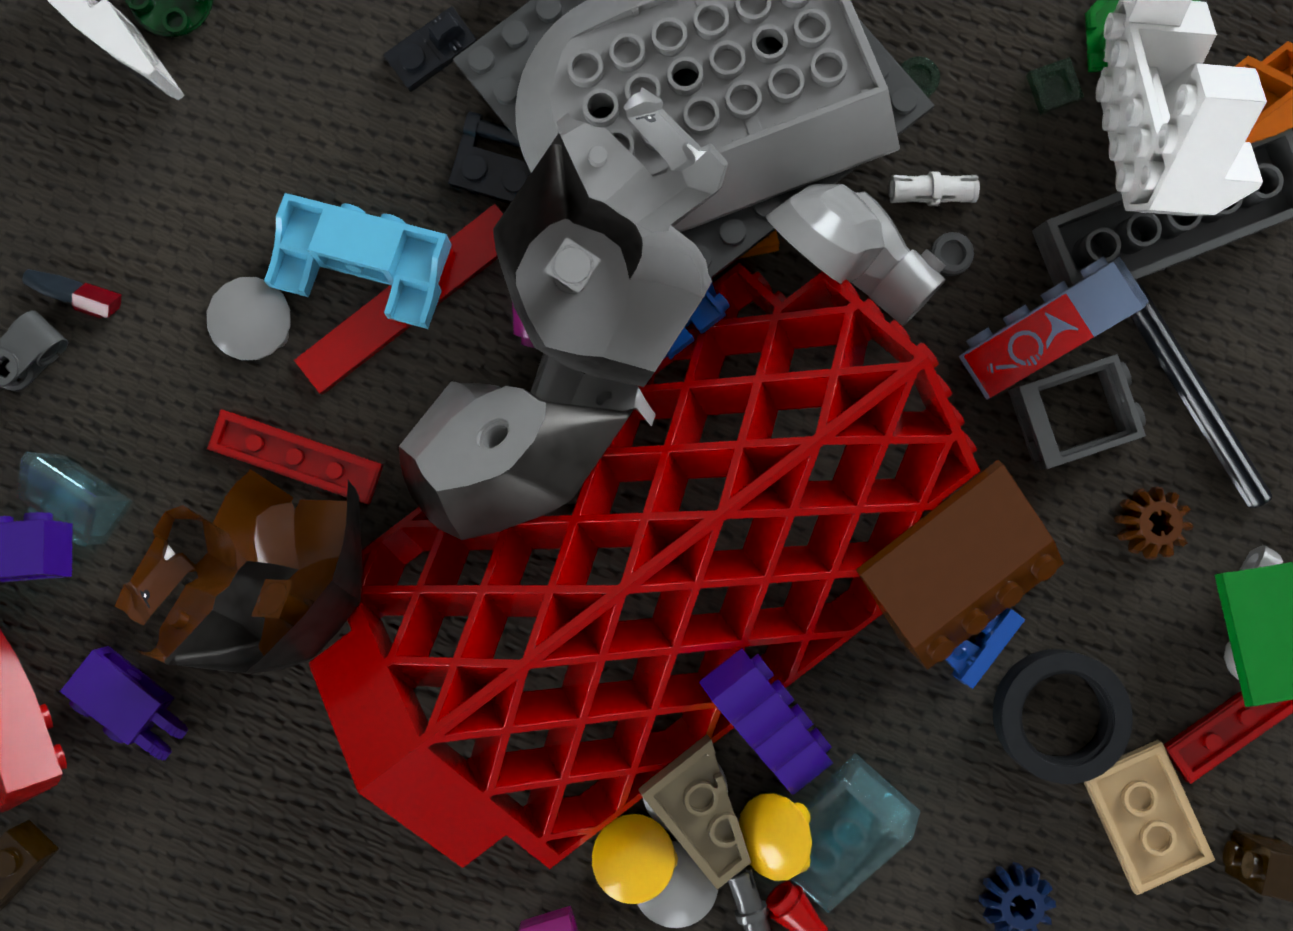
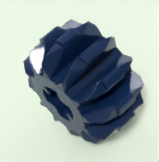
M1013 862L1009 871L1010 875L1001 866H996L995 871L999 877L996 882L990 878H983V884L991 892L979 895V902L987 907L982 915L987 923H995V931H1039L1036 926L1039 922L1045 925H1052V919L1045 913V911L1057 907L1056 901L1052 897L1047 896L1052 891V886L1046 879L1040 880V873L1035 868L1029 867L1024 871L1019 863ZM1020 895L1019 899L1023 903L1019 907L1014 908L1013 906L1016 905L1012 900Z

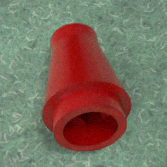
M790 881L782 882L767 897L766 907L770 910V918L788 930L828 931L827 926L819 918L800 885H793Z

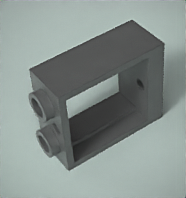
M1118 354L1008 390L1035 470L1050 469L1146 436L1143 426L1146 424L1144 412L1141 406L1133 400L1129 388L1132 383L1131 374L1127 365L1124 362H1120ZM1097 372L1118 432L1059 451L1039 391Z

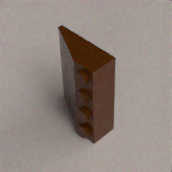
M996 460L862 564L856 571L897 637L928 670L937 662L947 659L953 650L969 637L984 630L987 624L1005 609L1015 606L1023 595L1041 581L1051 578L1064 562L1054 539L1004 464Z

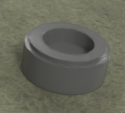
M948 232L941 235L930 248V252L946 265L940 272L944 276L961 274L971 265L974 258L972 243L966 236L957 232Z

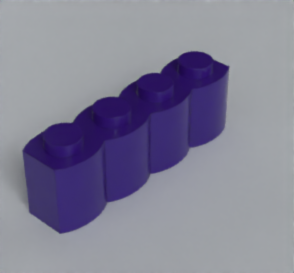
M741 648L699 681V683L725 718L735 727L786 789L794 795L833 764L826 754L832 746L817 727L810 732L807 730L814 724L798 703L792 708L788 706L794 699L782 683L777 679L770 684L768 680L774 676V673L757 653L750 659Z

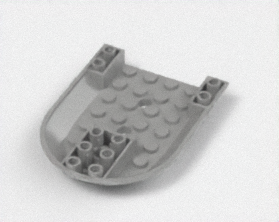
M586 0L557 20L543 35L527 60L517 90L515 106L517 135L523 157L531 173L557 136V121L568 112L570 117L577 121L585 122L594 127L606 128L644 165L652 177L667 173L668 163L630 122L627 118L626 110L623 108L634 94L641 92V87L663 100L662 109L701 148L712 143L728 162L722 188L712 198L674 226L679 232L703 225L900 149L889 89L851 0ZM765 37H774L781 42L782 48L774 54H765L758 49L757 43ZM687 68L695 71L698 78L690 86H680L674 82V74L681 69ZM602 107H607L610 114L605 118H595L592 116L595 110Z

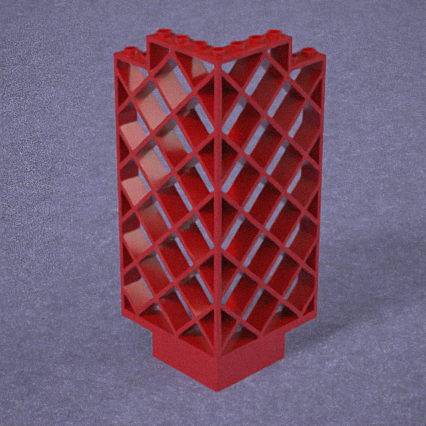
M738 263L713 282L716 294L721 293L730 304V308L725 311L726 316L703 334L693 324L686 327L694 337V341L671 360L668 357L663 359L644 387L638 386L649 406L656 414L654 419L672 418L664 445L632 447L640 420H646L637 410H634L584 481L572 515H542L499 532L461 540L439 530L418 507L362 550L363 582L361 603L347 620L351 631L308 663L357 792L462 868L507 835L547 868L551 869L641 800L643 797L638 788L707 734L714 744L734 728L712 702L699 681L741 648L745 650V647L768 645L766 653L761 656L774 673V676L768 681L772 684L778 679L786 688L883 614L856 569L917 523L921 516L923 518L943 502L942 500L978 474L980 469L973 455L977 448L970 437L961 429L965 421L959 411L948 400L952 396V392L934 369L939 365L935 355L924 343L921 342L917 346L912 343L906 330L896 320L890 323L887 322L881 310L871 299L868 298L863 302L847 279L840 284L822 271L786 298L779 290L773 294L769 283L758 271L752 275ZM751 301H754L767 313V315L737 318L738 311ZM871 339L875 340L900 363L863 366L868 341ZM837 345L831 369L789 372L795 349ZM762 352L755 375L719 378L725 355ZM691 359L684 382L653 384L655 375L674 360ZM913 384H915L926 407L922 412L903 411ZM822 407L816 433L813 436L771 439L778 410ZM745 413L737 441L699 443L707 415ZM889 444H908L895 478L875 479ZM823 445H846L833 480L808 481L820 448ZM727 477L718 509L679 512L688 479ZM652 481L643 513L610 514L620 482ZM880 512L869 541L849 543L861 513ZM819 515L807 545L783 547L795 516ZM753 518L743 549L714 551L723 522L726 519ZM632 547L621 583L618 585H586L598 548ZM561 548L548 585H520L532 549ZM470 550H493L480 585H457ZM423 551H430L417 585H397L405 565ZM854 577L847 591L831 603H825L834 579ZM793 582L783 607L760 609L770 583ZM729 586L719 613L691 615L701 588ZM661 592L652 618L618 621L628 594ZM384 615L404 616L393 644L381 620ZM444 616H468L453 658L429 657ZM508 617H537L523 658L520 660L493 659ZM706 651L697 673L671 675L677 654ZM639 658L632 680L599 683L605 661ZM568 665L561 688L523 692L530 669ZM417 686L442 687L429 722L413 690ZM684 712L683 716L666 730L650 733L656 715ZM618 720L613 738L580 742L586 724ZM549 729L544 747L506 752L510 734ZM476 738L472 755L467 760L446 743ZM598 780L597 783L581 795L563 798L567 784ZM531 790L528 802L524 806L507 794Z

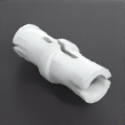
M929 172L928 175L920 176L892 175L889 181L891 203L926 202L928 206H938L940 202L975 203L978 200L980 190L977 175L949 176L941 175L940 172Z

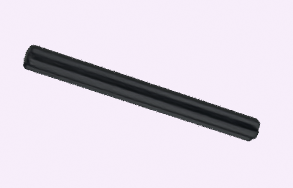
M1138 284L1149 302L1143 309L1130 317L1247 506L1250 508L1263 506L1272 499L1270 490L1143 285Z

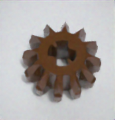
M1159 486L1151 487L1149 492L1144 489H1136L1133 491L1134 501L1123 499L1120 502L1121 507L1128 513L1127 515L1115 516L1114 520L1116 523L1126 525V529L1121 530L1116 537L1119 540H1130L1127 550L1133 554H1138L1142 551L1145 559L1155 560L1159 553L1163 557H1171L1174 555L1173 545L1184 547L1188 544L1181 532L1182 530H1192L1194 526L1192 523L1183 522L1182 517L1187 515L1191 509L1187 505L1177 506L1180 495L1176 492H1168L1165 495L1163 488ZM1151 515H1157L1154 519L1155 524L1158 525L1157 530H1151L1154 525L1149 520Z

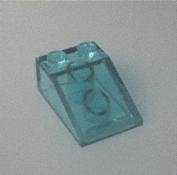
M854 753L830 776L805 805L811 817L809 823L812 838L811 863L807 871L796 875L791 880L796 885H800L808 896L829 913L913 839L921 811Z

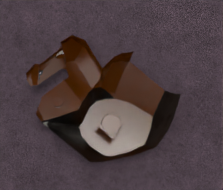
M250 469L246 475L234 484L225 496L213 523L184 505L165 511L152 531L156 536L130 582L124 584L115 607L125 611L130 619L145 625L154 611L188 572L196 571L198 578L185 586L159 629V640L156 648L151 652H138L168 665L245 674L278 671L304 663L316 656L339 632L361 603L363 561L359 495L355 487L348 480L347 501L300 499L297 507L294 508L292 496ZM175 519H192L203 523L208 553L197 564L190 561L183 553L175 554L168 545L167 539Z

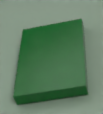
M1293 562L1214 575L1245 707L1293 700Z

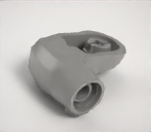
M814 184L790 197L765 216L780 235L810 262L840 284L846 279L853 283L902 326L917 314L946 280L940 274L946 265L928 249L921 255L914 249L910 251L889 215L865 191L855 193L844 184Z

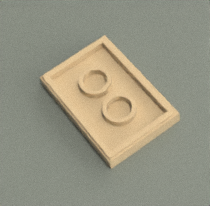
M1153 741L1122 755L1104 774L1084 782L1129 885L1136 895L1215 861L1161 741Z

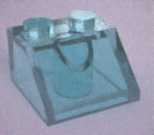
M25 452L21 458L17 497L30 505L27 509L29 513H53V520L73 523L72 542L80 546L105 544L133 502L64 455Z

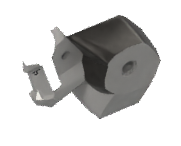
M641 87V92L634 94L623 108L626 110L627 118L666 160L668 163L667 173L652 177L644 165L606 128L594 127L585 122L577 121L570 117L568 112L557 121V136L493 228L496 253L513 306L534 348L577 371L644 387L652 377L712 283L708 274L707 263L696 244L676 230L674 226L712 198L722 188L728 162L712 143L701 148L662 109L663 100Z
M543 353L531 392L523 388L510 386L501 388L491 384L451 381L399 445L403 479L413 500L427 519L439 530L461 540L499 532L550 513L571 501L631 413L637 410L650 426H652L656 414L649 406L638 386L584 374L563 365Z

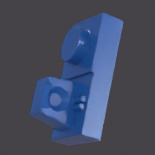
M1010 608L1001 612L975 638L977 641L974 644L965 640L945 659L954 669L951 675L973 689L1025 619Z

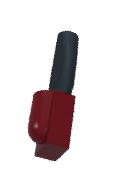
M27 269L23 274V284L45 296L63 302H72V306L76 311L97 318H109L120 308L122 294L89 283L82 284L60 275Z

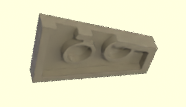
M706 734L638 788V790L718 890L748 866L751 860L727 793L728 789L724 777L719 769L712 740Z

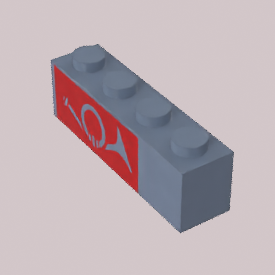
M1104 256L1080 270L1083 279L1068 287L1065 281L1060 282L1040 295L1044 300V303L1030 311L1025 304L1003 318L1006 326L992 333L988 327L966 341L970 348L962 353L959 358L986 400L1146 306L1149 302L1120 256L1109 263Z

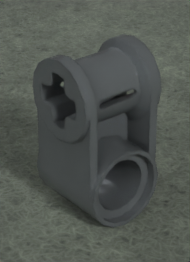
M31 310L18 317L11 324L8 331L0 338V387L6 390L19 391L25 389L48 365L59 357L56 353L58 352L61 355L68 346V340L37 311Z

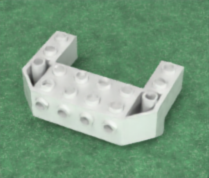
M1119 0L1114 13L1110 12L1106 18L1104 25L1106 46L1103 61L1108 62V67H1103L1101 71V77L1096 87V100L1101 102L1103 110L1102 128L1108 132L1110 141L1109 159L1115 163L1117 172L1116 190L1122 194L1125 211L1183 216L1216 215L1257 191L1263 183L1250 142L1245 141L1267 100L1256 68L1203 64L1217 36L1207 2L1192 0Z

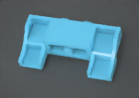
M285 193L276 214L274 248L264 282L271 288L309 297L319 268L323 267L392 285L384 311L387 318L428 329L442 291L438 283L452 244L447 234L406 224L402 219L391 214H381V217L366 214L361 208L351 204L343 203L341 207Z

